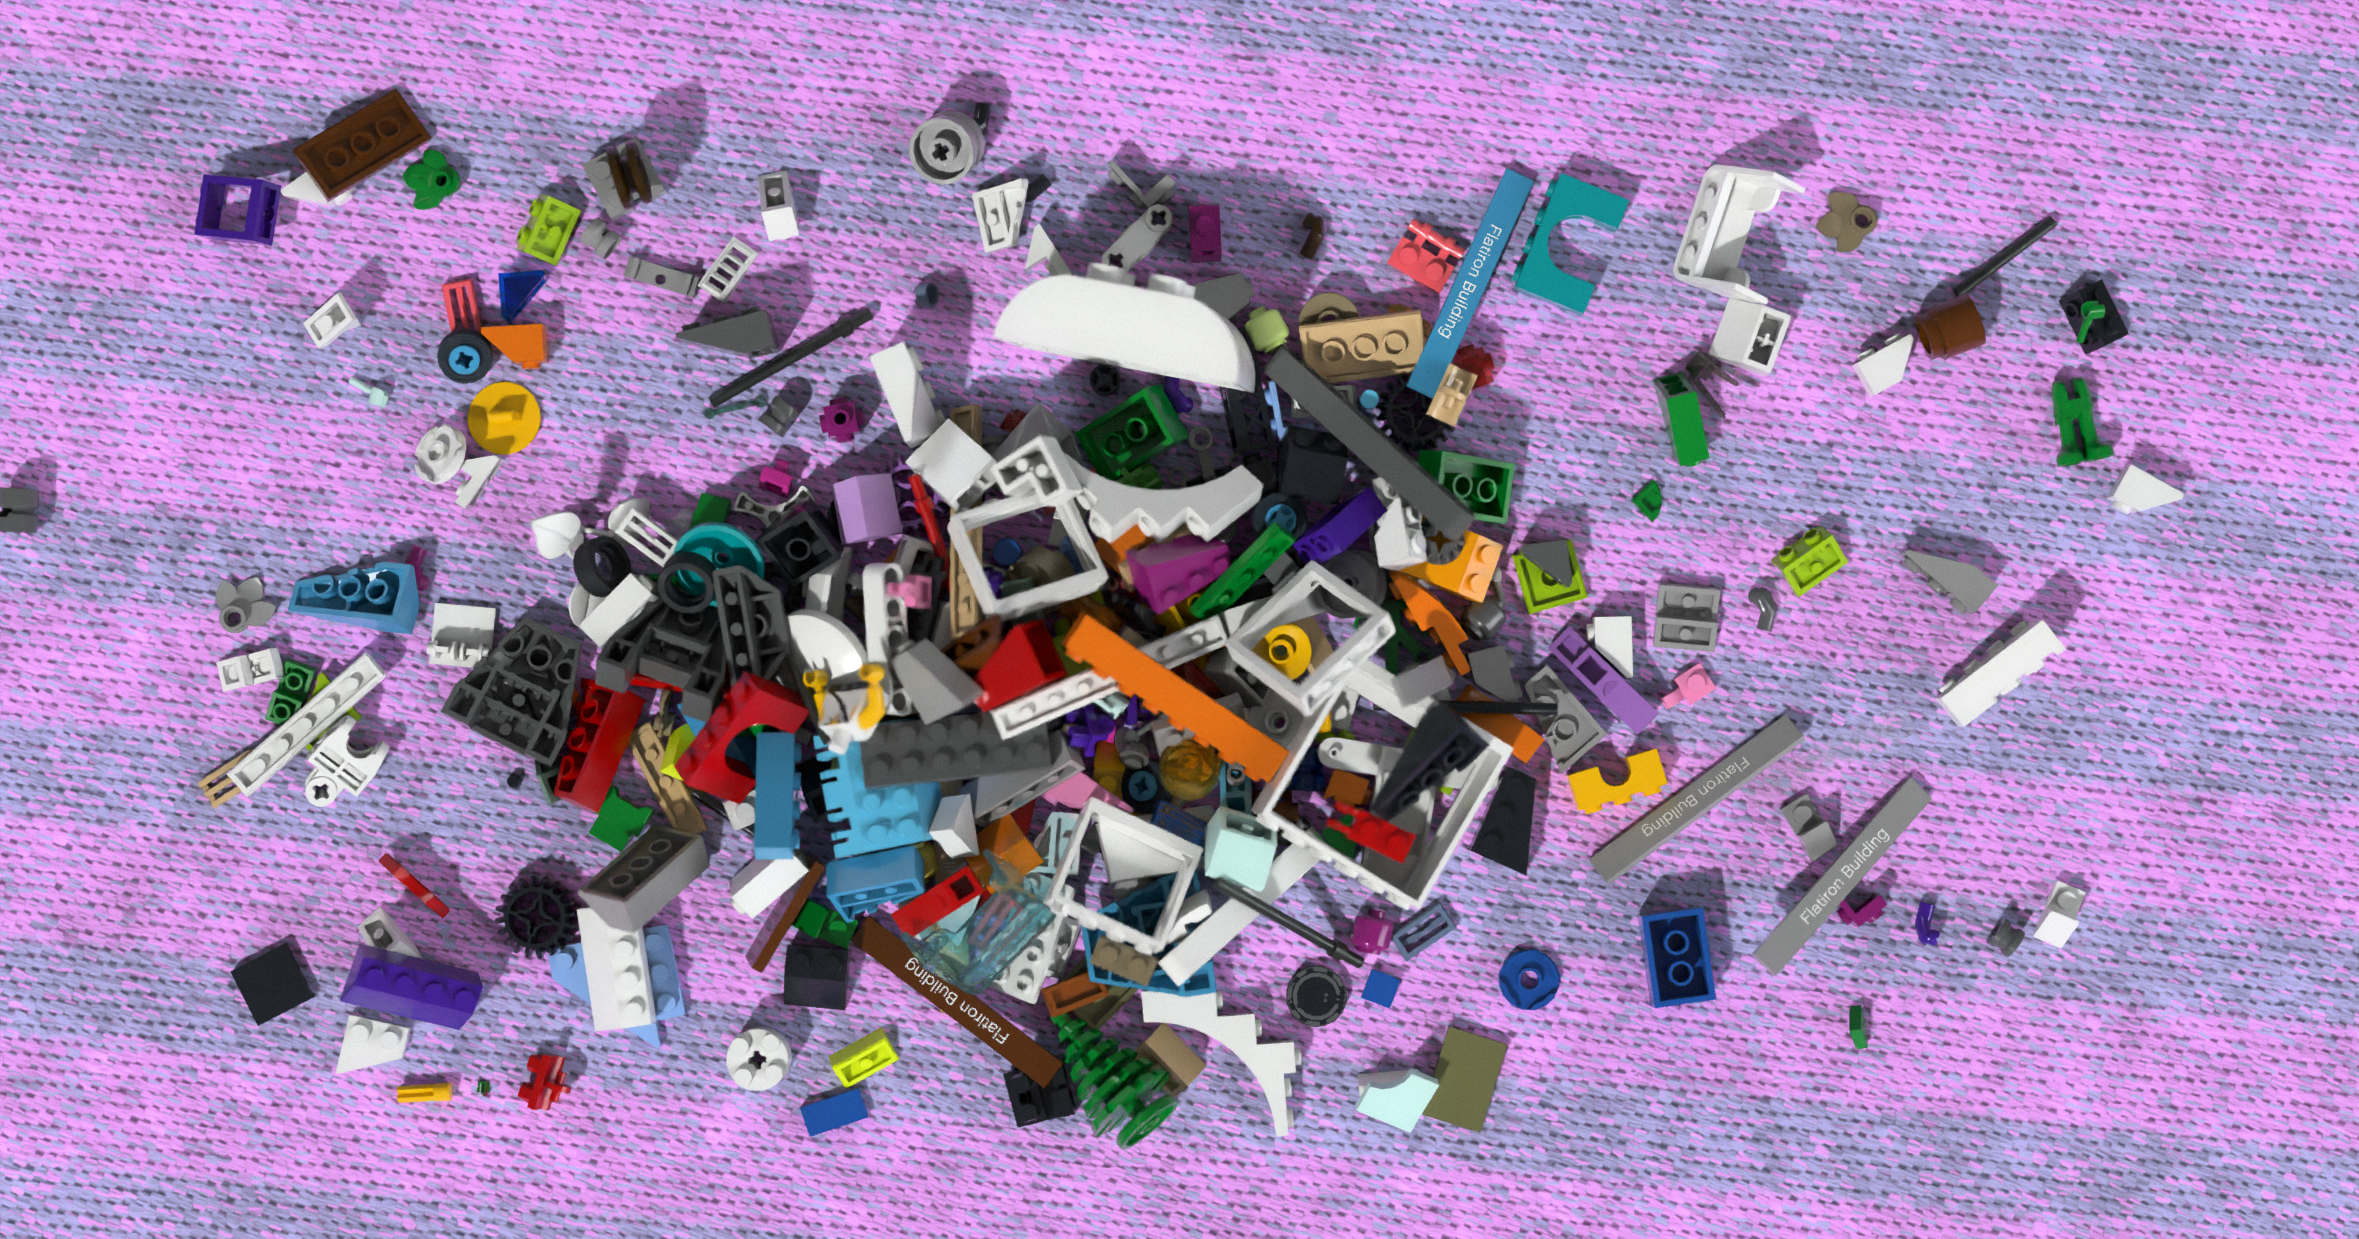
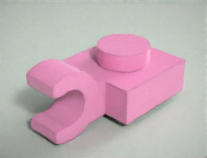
M905 575V582H902V584L888 583V596L904 597L906 607L931 609L932 577Z
M1697 663L1673 679L1677 688L1660 698V701L1666 709H1670L1684 698L1688 705H1692L1715 690L1716 687L1702 665Z

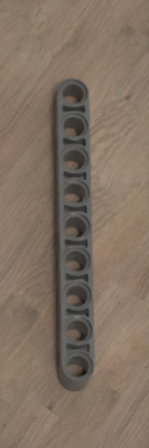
M1280 345L1262 368L1263 371L1443 534L1454 541H1458L1474 521L1476 515L1296 353L1286 346Z

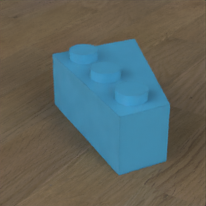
M914 845L899 846L894 850L884 852L873 851L863 856L843 857L837 861L826 863L827 896L846 923L855 920L856 914L866 910L869 914L877 912L878 905L891 901L892 904H897L925 893L924 859Z

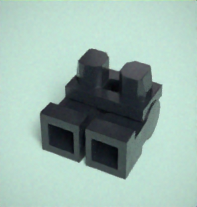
M1062 1054L1054 1055L1063 1062ZM1064 1064L1046 1088L1040 1086L1017 1067L1003 1074L1017 1128L1054 1118L1075 1115L1077 1112L1070 1085L1060 1087L1061 1084H1065L1068 1081Z

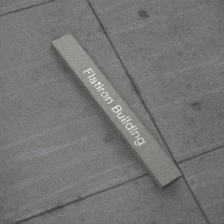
M1785 714L1589 859L1590 863L1608 885L1805 741L1804 735Z
M1911 777L1907 778L1751 955L1773 976L1778 975L1932 800V797Z

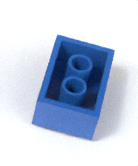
M1694 906L1637 914L1650 1006L1661 1008L1716 1000L1703 907Z

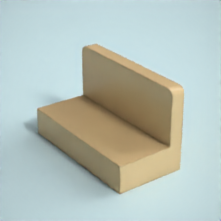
M1162 1023L1149 1038L1134 1050L1138 1053L1135 1061L1145 1057L1154 1062L1152 1070L1160 1067L1170 1072L1168 1080L1164 1083L1165 1085L1162 1089L1174 1098L1187 1088L1206 1067L1205 1063L1166 1023Z

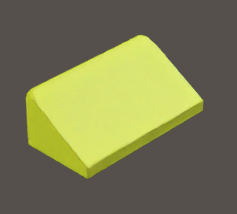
M881 1027L830 1055L829 1060L834 1072L847 1089L899 1060V1057Z

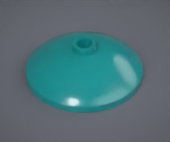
M709 522L694 526L681 536L674 549L673 555L681 552H696L703 555L714 564L717 570L743 565L761 578L764 577L765 565L759 547L749 535L729 524ZM719 552L726 554L728 557H722ZM680 569L674 571L678 582L688 594L699 595L704 593L706 585L698 574L690 570ZM716 595L710 604L712 606H717Z

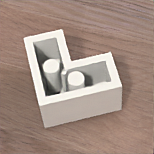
M1038 436L991 467L1004 495L1022 496L1034 488L1043 506L1060 507L1083 492L1080 483L1054 437Z

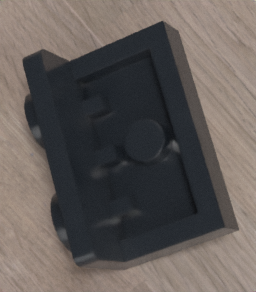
M2102 279L2059 300L2076 338L2084 319L2081 314L2082 304L2087 301H2099V305L2103 304L2105 306L2104 317L2092 320L2084 342L2079 343L2085 354H2089L2129 334Z

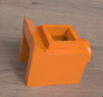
M1334 768L1322 799L1334 796L1333 800L1340 801L1353 808L1355 804L1366 806L1373 789L1368 787L1369 780Z

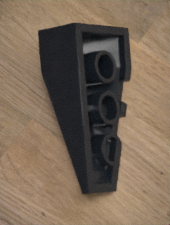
M1441 701L1437 706L1431 708L1426 717L1419 722L1370 809L1383 820L1389 822L1418 802L1421 792L1432 786L1437 789L1444 784L1442 778L1456 769L1460 773L1466 769L1490 744L1453 708Z

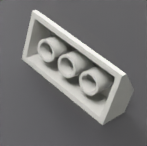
M590 907L577 909L595 1031L624 1029L655 1023L657 1019L643 928L641 927L634 934L610 928Z

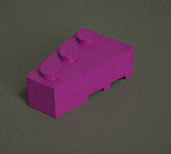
M1193 533L1173 539V542L1163 545L1159 543L1149 544L1148 549L1137 552L1134 549L1125 551L1137 598L1157 614H1161L1219 578L1232 565L1228 547L1217 537H1213L1210 541L1206 542L1201 536Z

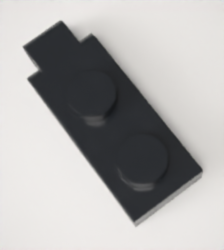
M925 554L922 565L917 564L913 575L932 577L931 609L906 607L909 636L920 639L927 638L931 641L948 576L947 571H943L945 565V558Z

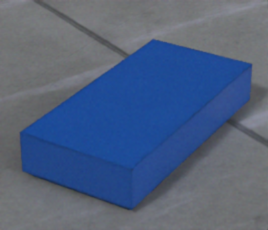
M859 1087L800 1107L809 1137L869 1117Z

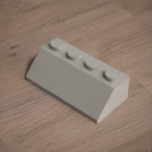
M655 824L578 890V894L610 928L634 934L710 866L703 836Z

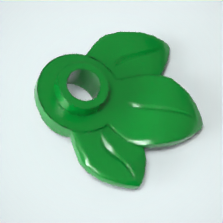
M425 150L423 164L411 165L403 173L406 185L417 191L413 207L419 210L436 208L444 197H449L456 193L461 185L458 172L449 167L446 157L436 150ZM446 176L447 182L442 186L441 179Z

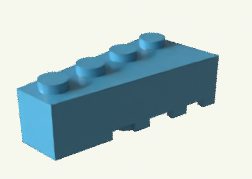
M757 733L754 829L756 860L794 859V848L800 847V831L795 830V819H800V801H796V791H801V772H797V762H801L802 747L801 743H796L795 733Z

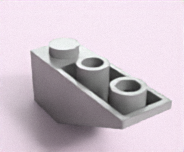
M1904 550L1899 554L1905 559L1902 564L1914 574L1918 572L1923 574L1928 579L1925 582L1926 585L1939 595L1941 592L1945 593L1951 599L1949 602L1950 606L1962 615L1965 612L1975 614L1998 587L1993 580L1975 565L1911 550Z

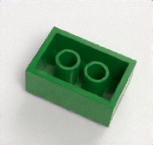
M1420 450L1418 463L1476 515L1474 521L1507 524L1515 463L1446 451Z

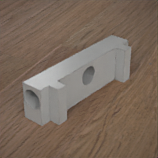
M629 256L623 275L626 278L691 298H695L696 287L698 288V283L701 279L688 273ZM660 275H664L666 278L665 283L662 285L657 284L656 281Z

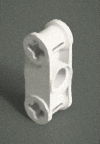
M1157 204L1151 206L1103 254L1102 264L1110 266L1109 258L1118 259L1121 257V269H1125V273H1127L1137 262L1145 258L1157 245L1158 241L1172 227L1171 211L1164 205ZM1164 214L1165 225L1162 226L1159 223L1155 226L1152 225V215L1161 216Z

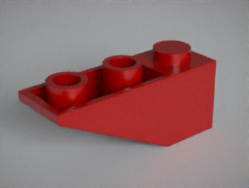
M968 864L893 912L891 916L906 939L909 940L985 892L986 889Z

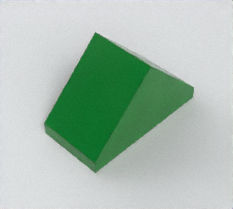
M1345 814L1337 820L1342 822L1343 825L1350 827L1354 816ZM1329 826L1320 830L1331 847L1352 859L1354 858L1357 842L1345 837L1346 834Z

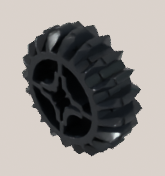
M1408 372V374H1407L1408 380H1409V378H1410L1412 372ZM1400 374L1397 375L1396 381L1399 386L1396 387L1392 382H1388L1386 387L1392 393L1381 392L1379 395L1381 399L1387 401L1386 404L1378 403L1376 405V409L1385 411V414L1376 416L1377 422L1386 420L1387 425L1382 426L1380 429L1384 433L1390 429L1392 434L1389 437L1392 440L1395 437L1400 439L1398 445L1403 448L1405 442L1409 443V453L1414 452L1415 444H1419L1420 450H1426L1427 442H1429L1433 450L1437 449L1438 444L1435 438L1438 437L1445 443L1448 438L1442 431L1446 430L1452 433L1455 428L1441 421L1434 432L1418 437L1421 423L1425 420H1434L1435 418L1429 415L1424 417L1421 415L1419 417L1420 420L1416 422V428L1414 427V414L1405 410H1408L1409 407L1413 409L1415 407L1414 404L1418 402V397H1420V410L1427 413L1429 406L1425 403V395L1415 391L1414 399L1409 404H1393L1396 396L1409 388L1406 386L1407 382L1404 381L1403 377ZM1392 413L1408 419L1409 435L1403 433L1396 426Z
M536 875L530 877V886L525 878L519 879L520 890L512 884L508 889L513 896L511 897L507 894L500 896V899L507 903V906H496V911L504 913V917L495 918V923L505 924V928L498 930V934H509L510 937L504 941V944L508 946L515 941L517 944L513 952L516 954L525 947L524 954L526 958L532 956L534 949L538 959L544 957V948L550 956L555 955L554 944L559 949H564L566 944L561 938L572 940L574 935L567 931V929L578 928V923L570 921V917L577 916V910L569 911L568 907L576 904V899L566 901L564 897L570 893V890L566 888L559 893L557 890L561 882L558 880L549 887L550 878L548 876L542 878L540 885ZM538 892L537 898L534 899L529 909L515 907L520 898L525 894ZM547 895L557 903L561 917L553 915L548 911ZM536 908H538L540 916L549 919L537 922L538 926L534 924V918L525 915L536 912ZM513 916L525 922L527 926V939L517 931ZM545 925L559 927L555 935L546 942H536L541 929Z

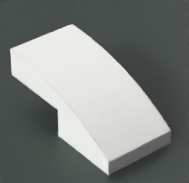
M278 647L216 662L223 692L285 677Z

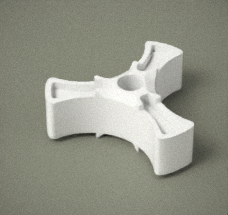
M801 486L797 493L787 502L769 506L757 503L746 492L742 491L735 501L734 511L755 515L766 527H769L785 510L806 497L810 496L815 503L816 499L809 489Z

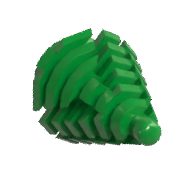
M1068 1012L1054 1018L1049 1016L1051 1022L1061 1030L1057 1034L1059 1045L1064 1046L1065 1043H1071L1063 1053L1066 1064H1072L1074 1060L1076 1062L1070 1073L1073 1082H1080L1083 1078V1081L1077 1088L1079 1100L1089 1099L1084 1106V1112L1087 1118H1095L1091 1126L1095 1137L1105 1135L1107 1132L1120 1126L1127 1117H1131V1120L1121 1129L1116 1138V1144L1121 1150L1129 1149L1157 1129L1177 1108L1179 1102L1171 1095L1162 1096L1148 1106H1145L1165 1085L1164 1083L1168 1080L1170 1072L1160 1067L1152 1070L1154 1062L1145 1057L1139 1058L1134 1062L1138 1053L1130 1047L1117 1051L1119 1049L1117 1046L1121 1042L1114 1037L1100 1042L1105 1033L1098 1028H1092L1083 1033L1088 1026V1022L1081 1018L1072 1020Z

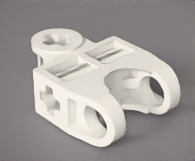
M350 715L341 718L325 731L307 753V760L316 766L308 774L305 781L307 800L315 806L324 807L331 804L344 788L357 797L376 775L386 757L389 745L381 740L375 747L370 746L363 751L352 749L348 745L347 740L350 737L348 733L355 725L356 720ZM324 784L327 785L326 791L324 789H320L317 792L315 789V785H318L320 787Z

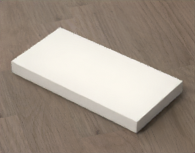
M1213 805L1182 809L1207 823L1215 814ZM1153 814L1135 817L1150 823ZM1099 822L1096 824L1109 884L1178 873L1182 863L1181 860ZM1200 856L1195 870L1205 869L1204 857Z

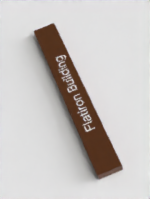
M871 916L867 917L850 940L1043 1088L1049 1085L1064 1063Z

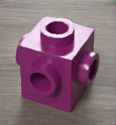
M847 397L837 398L829 401L830 406L823 407L824 414L819 415L822 433L828 432L830 439H837V443H844L855 440L854 435L862 434L860 426L865 425L862 407L857 408L854 401L848 402ZM840 413L846 415V422L842 425L837 424L835 421L836 416Z

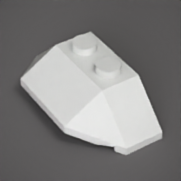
M844 547L841 559L809 577V579L804 580L802 597L806 598L805 610L823 612L843 623L844 605L847 597L845 582L850 576L853 556L852 548Z

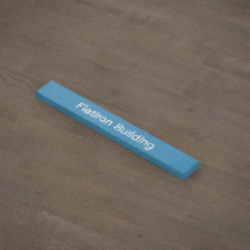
M1509 168L1505 169L1406 384L1407 387L1432 399L1434 398L1534 183L1533 180Z

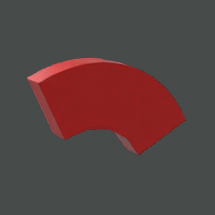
M385 853L378 860L393 876L442 919L450 912L449 907L390 854Z

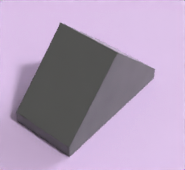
M1567 539L1522 545L1518 549V553L1565 589L1569 588L1572 584Z

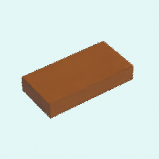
M1088 970L1041 989L1051 1018L1109 996L1106 984L1090 982Z

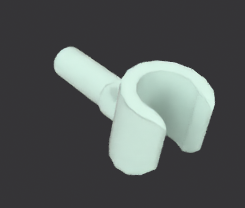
M354 376L350 378L349 383L370 394L369 404L383 408L386 407L389 397L386 391L367 385Z

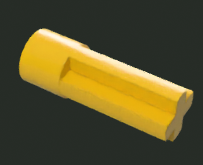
M451 1082L397 1086L398 1103L451 1101L452 1084Z

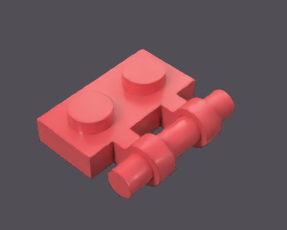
M1413 218L1407 229L1417 234V237L1412 242L1402 236L1387 264L1435 293L1440 294L1455 268L1445 262L1447 256L1451 254L1460 260L1466 249L1456 244L1457 240L1452 237L1446 238L1432 230L1433 226L1427 222L1422 224ZM1425 240L1441 248L1437 256L1421 247Z

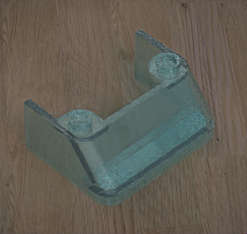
M988 849L983 854L994 868L989 877V884L996 892L955 933L949 929L935 930L924 942L907 932L901 935L922 968L968 994H978L984 991L1056 917V914L1050 910L1051 906L1043 903L1045 896L1013 864Z

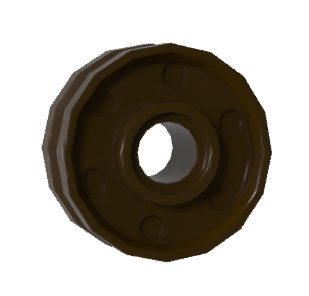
M634 140L626 142V157H621L614 145L607 147L606 152L610 171L624 209L633 208V193L638 192L644 204L652 203L653 197L649 179L636 142Z

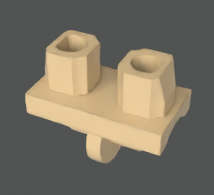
M1449 363L1426 415L1454 427L1477 379V375Z

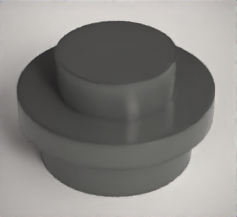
M1126 743L1119 752V760L1129 769H1140L1149 763L1148 749L1141 743Z

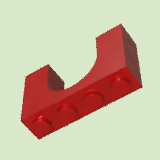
M745 671L674 765L684 783L693 788L741 804L756 785V777L745 762L725 755L729 742L743 729L757 724H768L794 734L809 715L800 693Z

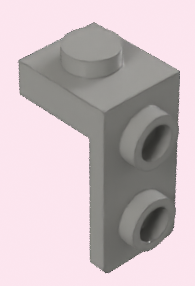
M1112 159L1107 163L1108 168L1111 170L1107 175L1118 187L1124 184L1131 192L1128 195L1129 199L1139 209L1145 207L1148 210L1151 206L1158 203L1165 205L1175 195L1173 189L1176 187V183L1168 174L1150 191L1144 194Z

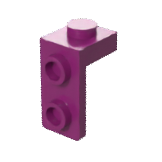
M1874 894L1853 911L1847 902L1843 900L1838 905L1839 909L1836 913L1847 926L1852 923L1853 926L1860 927L1866 921L1871 924L1884 914L1882 908L1887 903L1879 894Z

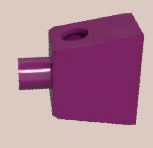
M1219 204L1188 205L1191 263L1221 262Z

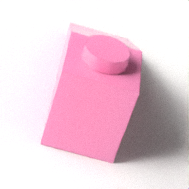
M1082 771L1040 795L1055 806L1058 802H1061L1067 807L1082 809L1084 803L1091 797H1094L1129 814L1134 809Z

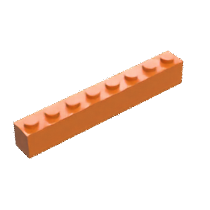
M1083 611L1062 640V644L1068 648L1065 654L1078 663L1085 659L1093 665L1091 668L1093 673L1104 680H1107L1110 676L1119 682L1116 688L1129 697H1132L1135 693L1143 698L1142 705L1157 715L1160 710L1169 716L1168 723L1180 731H1183L1186 727L1195 733L1192 739L1208 749L1211 744L1219 749L1218 756L1232 766L1235 761L1245 767L1243 773L1256 782L1262 778L1269 783L1290 753L1285 747Z

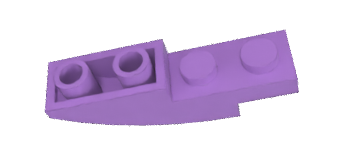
M1570 626L1548 647L1576 677L1637 735L1659 714Z

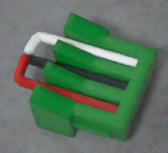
M478 1081L477 1092H479L480 1096H487V1093H490L489 1082Z

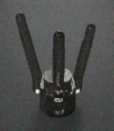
M1700 349L1685 367V370L1690 373L1687 379L1698 388L1721 418H1725L1726 414L1702 384L1701 378L1707 381L1714 373L1733 386H1738L1739 382L1730 376L1732 375L1757 388L1761 385L1760 382L1708 356V353L1705 354Z

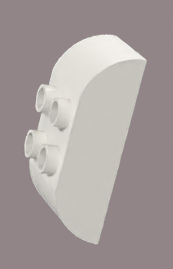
M1089 263L1086 278L1073 275H1056L1036 281L1024 288L1009 302L1002 312L993 335L996 339L1020 348L1254 393L1255 389L1254 361L1249 346L1242 334L1225 317L1199 301L1194 300L1196 287L1186 285V281L1172 277L1150 274L1146 290L1134 287L1136 276L1125 273V269Z

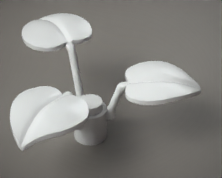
M645 497L642 499L631 498L619 503L609 516L608 527L610 531L607 532L584 527L580 524L577 515L568 511L550 513L533 519L530 523L535 534L537 549L542 556L548 559H554L566 553L573 560L575 554L573 550L583 543V533L613 537L622 547L628 546L631 543L614 531L632 507L649 518V501ZM634 516L631 520L642 529H645L646 524ZM629 526L624 529L636 540L641 536ZM580 583L577 584L569 598V613L572 622L579 627L606 597L593 596Z

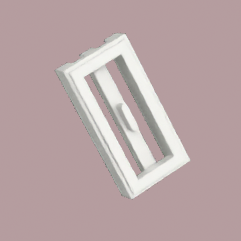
M632 507L614 531L662 567L673 556L674 549L679 541L634 507ZM633 517H637L673 544L671 549L631 521ZM629 526L666 554L663 559L624 531V529Z

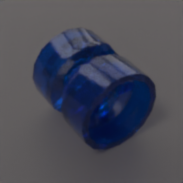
M1308 747L1292 774L1291 784L1286 790L1325 791L1326 774L1322 772L1324 765L1318 758V748Z

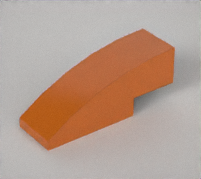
M1470 684L1467 685L1456 699V701L1495 702ZM1458 713L1468 721L1513 747L1511 755L1522 764H1526L1545 740L1513 714Z

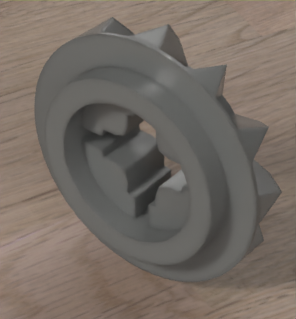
M1428 519L1421 523L1425 540L1426 538L1435 537L1439 532V529ZM1443 534V537L1448 538V540H1452L1445 534ZM1462 534L1458 541L1453 540V542L1444 543L1440 553H1437L1438 548H1436L1435 542L1426 540L1427 562L1434 565H1445L1454 561L1462 552L1465 543L1464 535Z

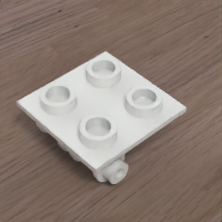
M435 603L431 642L427 644V654H430L429 664L476 668L477 663L483 657H488L492 652L496 608Z

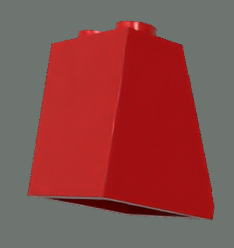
M1043 619L1014 627L973 680L983 692L981 696L974 700L983 713L1035 692L1068 675Z

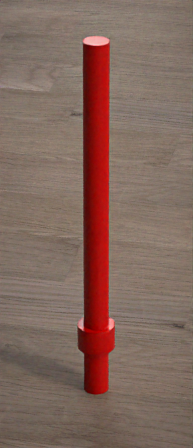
M920 473L913 474L908 477L916 499L913 502L917 513H921L935 556L945 558L943 571L948 573L945 585L950 596V559L932 510L935 506L931 495L926 493Z

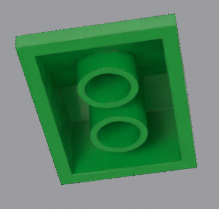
M1160 384L1140 390L1075 433L1097 474L1113 482L1123 477L1119 468L1125 466L1130 473L1189 438L1187 431Z

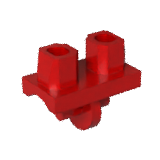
M531 1054L529 1056L527 1070L537 1073L534 1083L523 1082L518 1093V1097L528 1103L527 1108L532 1110H550L552 1102L558 1103L561 1093H570L572 1087L564 1083L567 1073L562 1071L565 1057L554 1054Z

